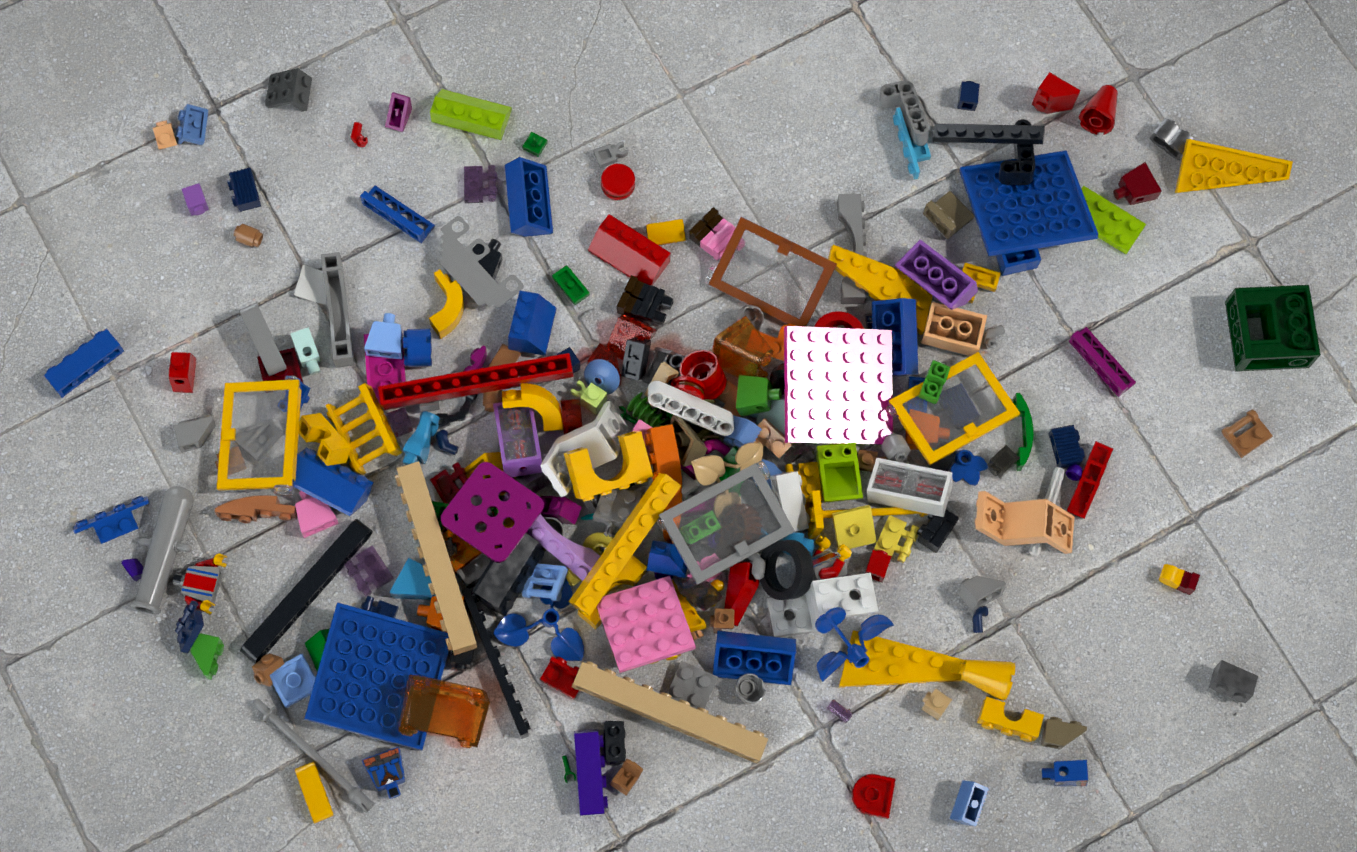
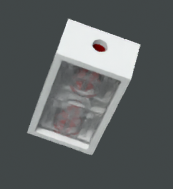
M876 458L867 488L868 502L944 517L953 486L952 472Z

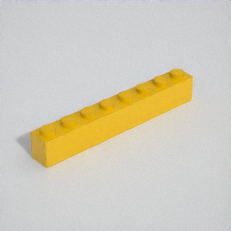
M659 473L570 598L569 603L581 612L591 615L660 517L659 514L665 510L681 487L679 483L667 474Z

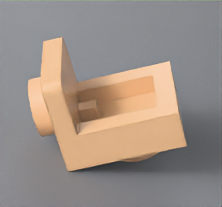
M167 120L157 122L156 126L153 127V132L158 149L176 146L177 142L172 123H167Z

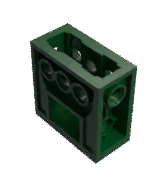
M1309 285L1235 288L1225 301L1235 372L1310 368L1320 357ZM1247 318L1261 319L1264 340H1250Z

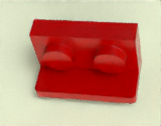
M551 656L550 662L543 672L540 681L575 700L579 690L572 688L579 667L574 666L572 668L567 665L568 662L563 658Z

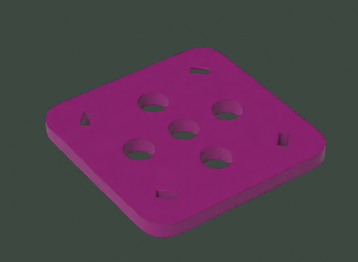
M483 462L477 466L443 511L441 522L445 528L488 558L501 563L508 559L542 513L544 502L534 492L493 464ZM490 475L491 478L483 479V476ZM501 492H507L510 498L507 501H501L498 496ZM474 496H479L482 499V503L474 506L471 503V499ZM529 502L531 505V509H527V504ZM495 507L498 510V514L495 517H490L487 514L489 508ZM454 515H458V521H455ZM510 518L514 521V526L506 528L503 525V521ZM478 523H484L487 529L479 533L476 531L475 526Z

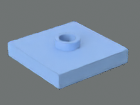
M303 654L285 662L284 665L269 675L285 708L311 695L316 678Z

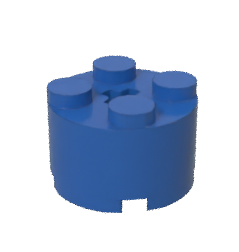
M430 328L404 330V366L432 367Z

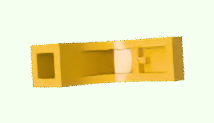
M439 269L434 272V278L446 295L447 301L439 312L429 317V322L439 338L442 339L459 324L464 311V301L460 284L456 280L452 282L448 274H443Z
M521 383V390L511 389L502 391L503 408H533L542 416L544 431L563 430L560 404L556 397L545 388L534 384Z

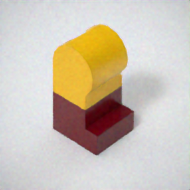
M1164 564L1159 581L1191 595L1196 589L1200 574L1190 573L1173 565Z

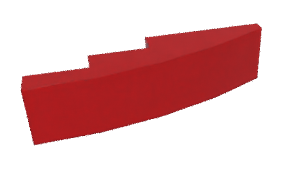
M1095 441L1070 500L1067 512L1085 519L1113 448Z

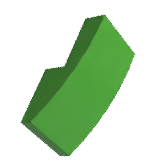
M933 360L918 397L936 404L951 367Z

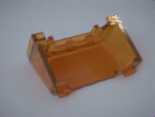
M746 316L719 333L714 339L712 350L717 356L723 371L739 378V375L768 378L769 374L760 366L764 367L772 361L771 357L774 351Z
M409 675L398 731L406 736H413L419 730L453 737L464 748H478L490 704L487 692L467 685L419 675Z

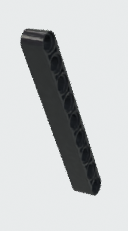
M355 519L242 645L240 652L254 664L260 661L365 544L373 531L360 520Z

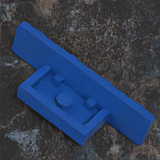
M138 496L127 505L121 503L114 506L110 512H99L94 515L95 518L88 521L87 519H82L75 523L73 532L76 534L94 527L101 544L139 529L132 510L149 504L148 496L144 498L143 496Z

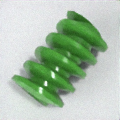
M643 392L636 395L630 401L627 411L633 412L632 416L634 418L638 417L637 421L640 419L653 428L665 426L668 423L669 418L662 420L663 412L658 415L656 414L659 408L651 409L650 403H646L648 400L647 396L643 399L641 398Z

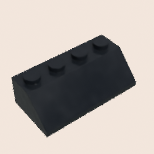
M526 533L508 559L501 563L493 560L490 561L472 592L488 609L506 616L512 609L518 595L523 591L526 581L533 575L537 563L542 560L546 550L537 540Z

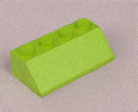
M441 89L435 96L430 116L433 123L502 140L512 107Z

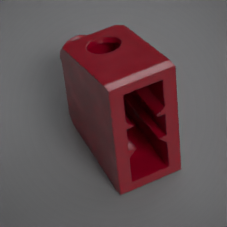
M1146 162L1121 177L1118 183L1120 188L1115 189L1113 194L1116 200L1126 198L1129 205H1135L1158 199L1162 190Z

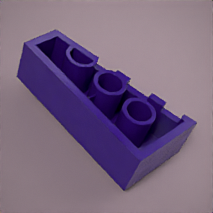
M598 729L574 731L580 816L605 814L604 809L608 808L607 796H603V788H607L606 776H602L601 768L605 767L604 755H600V747H604L603 735H599Z

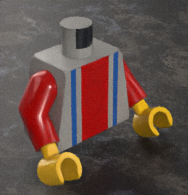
M818 536L815 542L820 547L818 550H815L812 557L814 567L813 581L847 576L848 572L844 560L851 556V550L845 544H842L837 549V552L841 555L839 556L826 550L831 545L827 537Z
M218 553L214 558L195 563L194 566H188L186 575H174L173 585L182 587L181 594L188 605L191 601H196L198 603L196 608L198 611L209 615L212 614L209 608H214L223 576V571L218 566L226 567L227 564L222 562L224 558H227L226 555Z

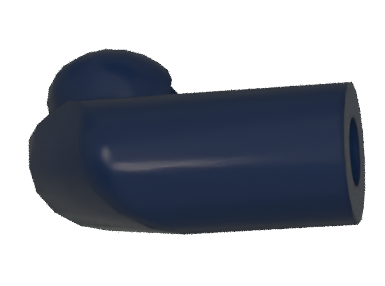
M987 606L979 607L975 610L972 618L973 633L983 632L982 616H988Z

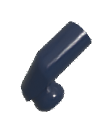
M444 429L437 432L436 441L439 449L456 455L459 447L449 443L448 432Z

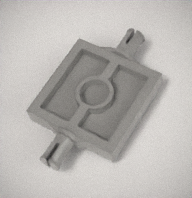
M616 488L612 489V493L600 497L593 520L607 525L604 532L605 536L608 537L609 535L611 537L614 528L623 525L642 498V493L630 491L629 488L622 490Z

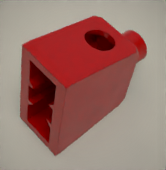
M171 353L169 381L173 392L193 393L197 359L191 353Z

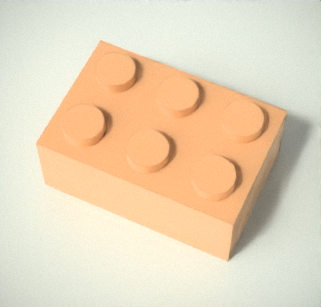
M932 302L921 344L971 356L980 350L987 315L960 308L951 310L944 304Z

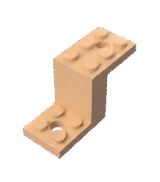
M986 491L978 492V499L976 501L977 515L975 518L976 530L1004 546L1048 543L1064 554L1072 553L1074 516L1047 499L1005 503Z

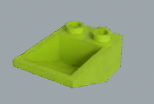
M856 442L817 446L815 454L824 502L863 499Z

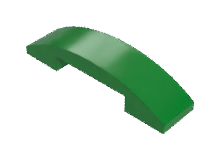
M1016 393L1013 397V403L1020 412L1018 417H1021L1023 438V447H1019L1016 452L1017 471H1021L1029 458L1034 434L1033 421L1028 405L1020 393Z

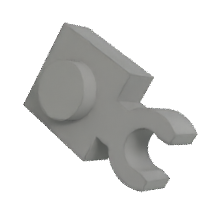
M624 142L617 143L613 148L611 144H607L593 150L600 168L616 163L617 157L623 158L628 155L627 150H619L624 147Z

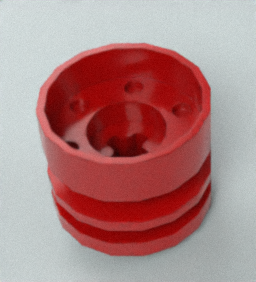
M697 350L687 355L681 362L679 369L681 376L696 378L705 385L704 400L715 399L723 393L726 388L727 379L717 356L713 352Z

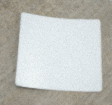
M303 265L294 295L328 305L323 271Z

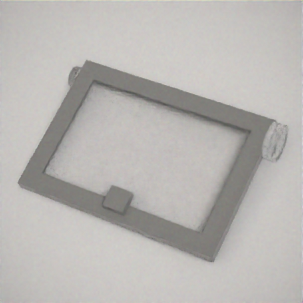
M763 461L745 468L658 515L660 518L657 520L659 528L662 531L666 530L697 585L795 532L766 481L770 478V473Z

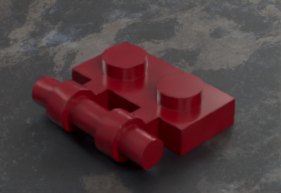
M459 462L452 465L455 470L454 473L450 474L445 469L430 479L443 503L449 504L460 489L455 482L457 479H460L463 485L468 480L467 472L464 467H461Z

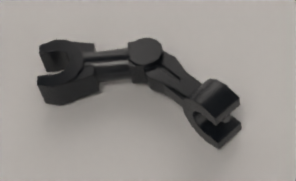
M478 394L466 396L465 403L456 414H435L443 420L439 424L438 429H444L451 422L464 421L471 404L475 402Z

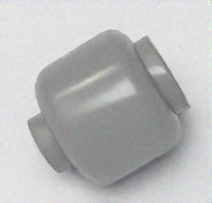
M890 434L882 443V450L888 460L902 462L909 455V445L902 435Z

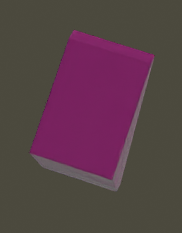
M392 92L385 127L400 132L404 131L412 111L410 97Z

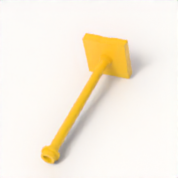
M820 490L812 491L806 499L805 510L810 518L809 529H807L808 539H816L824 529L823 518H832V513L844 511H823ZM896 507L871 508L872 516L919 514L920 517L928 515Z

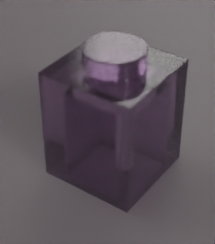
M405 407L387 413L395 437L413 431Z

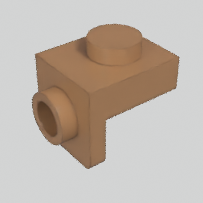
M715 608L714 615H710V627H714V633H717V630L734 629V609Z
M271 653L263 656L260 661L252 666L255 680L259 684L269 687L273 685L269 675L284 665L282 657Z
M626 759L610 785L627 796L638 781L643 768L637 763Z

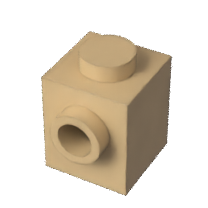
M935 688L932 693L928 691L922 700L925 703L922 710L936 720H939L952 699Z

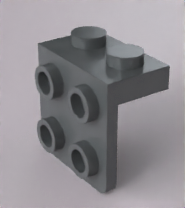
M299 68L271 74L265 106L272 108L291 104L301 112L307 111L312 77Z

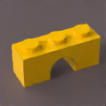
M321 413L302 415L299 421V435L306 443H320L317 452L320 459L327 466L346 463L351 446Z
M986 696L977 723L982 724L981 727L993 730V728L1001 730V733L1007 736L1014 734L1020 736V739L1026 742H1032L1038 738L1044 717L1043 714L1024 709L1018 721H1011L1004 714L1006 702Z

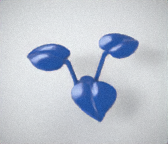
M565 578L560 601H552L551 598L540 597V601L543 604L550 605V609L545 611L541 619L526 626V621L521 615L509 614L500 621L493 632L494 636L505 645L521 646L529 639L527 630L542 623L545 627H554L557 637L551 642V651L556 658L559 656L566 661H581L584 656V645L581 636L576 630L569 627L560 633L557 624L559 613L553 608L563 609L570 604L568 601L573 596V592L568 580ZM543 585L541 590L552 591L553 586Z
M836 607L821 615L815 623L818 632L825 634L834 628L848 646L847 654L843 651L838 653L832 651L818 661L817 671L822 682L839 668L846 659L850 663L853 662L856 668L865 666L869 662V657L865 653L867 649L865 648L864 640L873 639L885 629L894 626L892 621L880 614L867 618L861 624L862 630L858 632L860 646L857 644L851 645L837 626L846 617V612L843 608Z

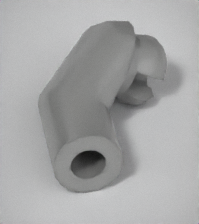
M1002 325L985 332L983 344L986 348L995 347L996 337L1005 333Z
M755 553L748 557V559L752 562L754 578L760 580L764 577L766 563Z

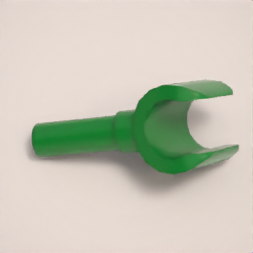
M619 406V409L624 412L620 414L623 420L626 419L636 424L637 420L627 414L626 408Z
M562 756L566 773L564 775L565 782L568 783L566 779L568 774H572L574 781H576V775L571 772L567 756Z

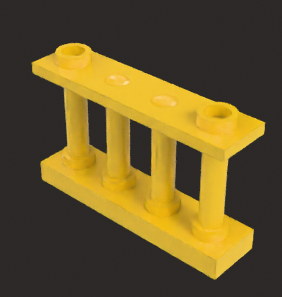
M366 383L358 386L361 392L358 397L339 408L329 403L325 405L328 410L326 414L329 420L334 423L337 432L351 446L349 453L350 467L354 472L362 475L366 474L363 465L387 452L398 456L403 453L372 386ZM361 403H366L368 407L367 413L344 425L340 415ZM370 419L374 420L376 424L375 429L351 441L348 434L350 430ZM377 436L382 437L384 443H382L381 447L359 458L356 452L357 447Z

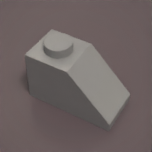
M975 576L971 579L967 578L960 584L958 596L972 611H975L979 607L1002 596L1006 583L982 576Z

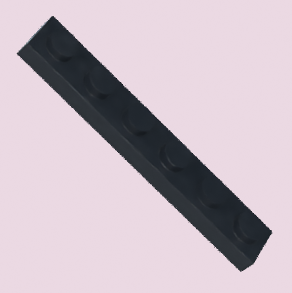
M935 123L932 138L933 142L1043 145L1045 126Z

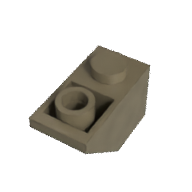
M1050 717L1043 725L1041 746L1062 749L1087 731V726H1082V723L1078 721L1067 723L1062 722L1061 718Z

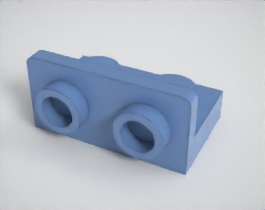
M186 104L184 109L179 111L178 120H180V126L176 130L178 144H182L184 141L198 145L204 144L208 109Z

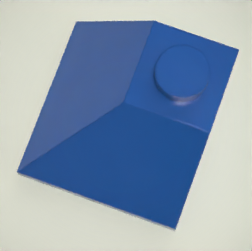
M652 541L647 570L685 578L687 566L675 545L662 541Z

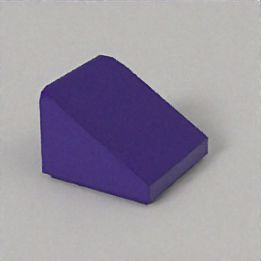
M138 559L121 561V564L134 581L137 582L141 579L144 567Z

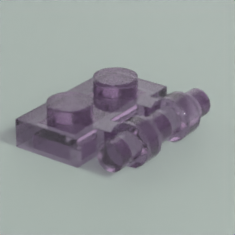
M494 165L488 166L487 173H483L482 166H464L465 203H483V196H489L490 202L496 201L498 188L496 187L497 172ZM483 181H488L487 188H483Z
M373 545L356 555L359 561L358 564L354 565L351 560L344 564L348 569V575L353 577L357 583L356 587L359 591L363 592L365 597L372 593L369 585L372 583L379 589L394 579ZM363 569L369 576L366 579H363L359 573Z

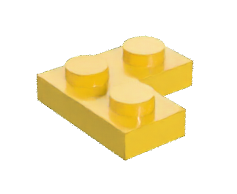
M964 263L962 271L976 281L977 287L993 292L996 291L1000 272ZM975 295L968 301L969 303H973Z

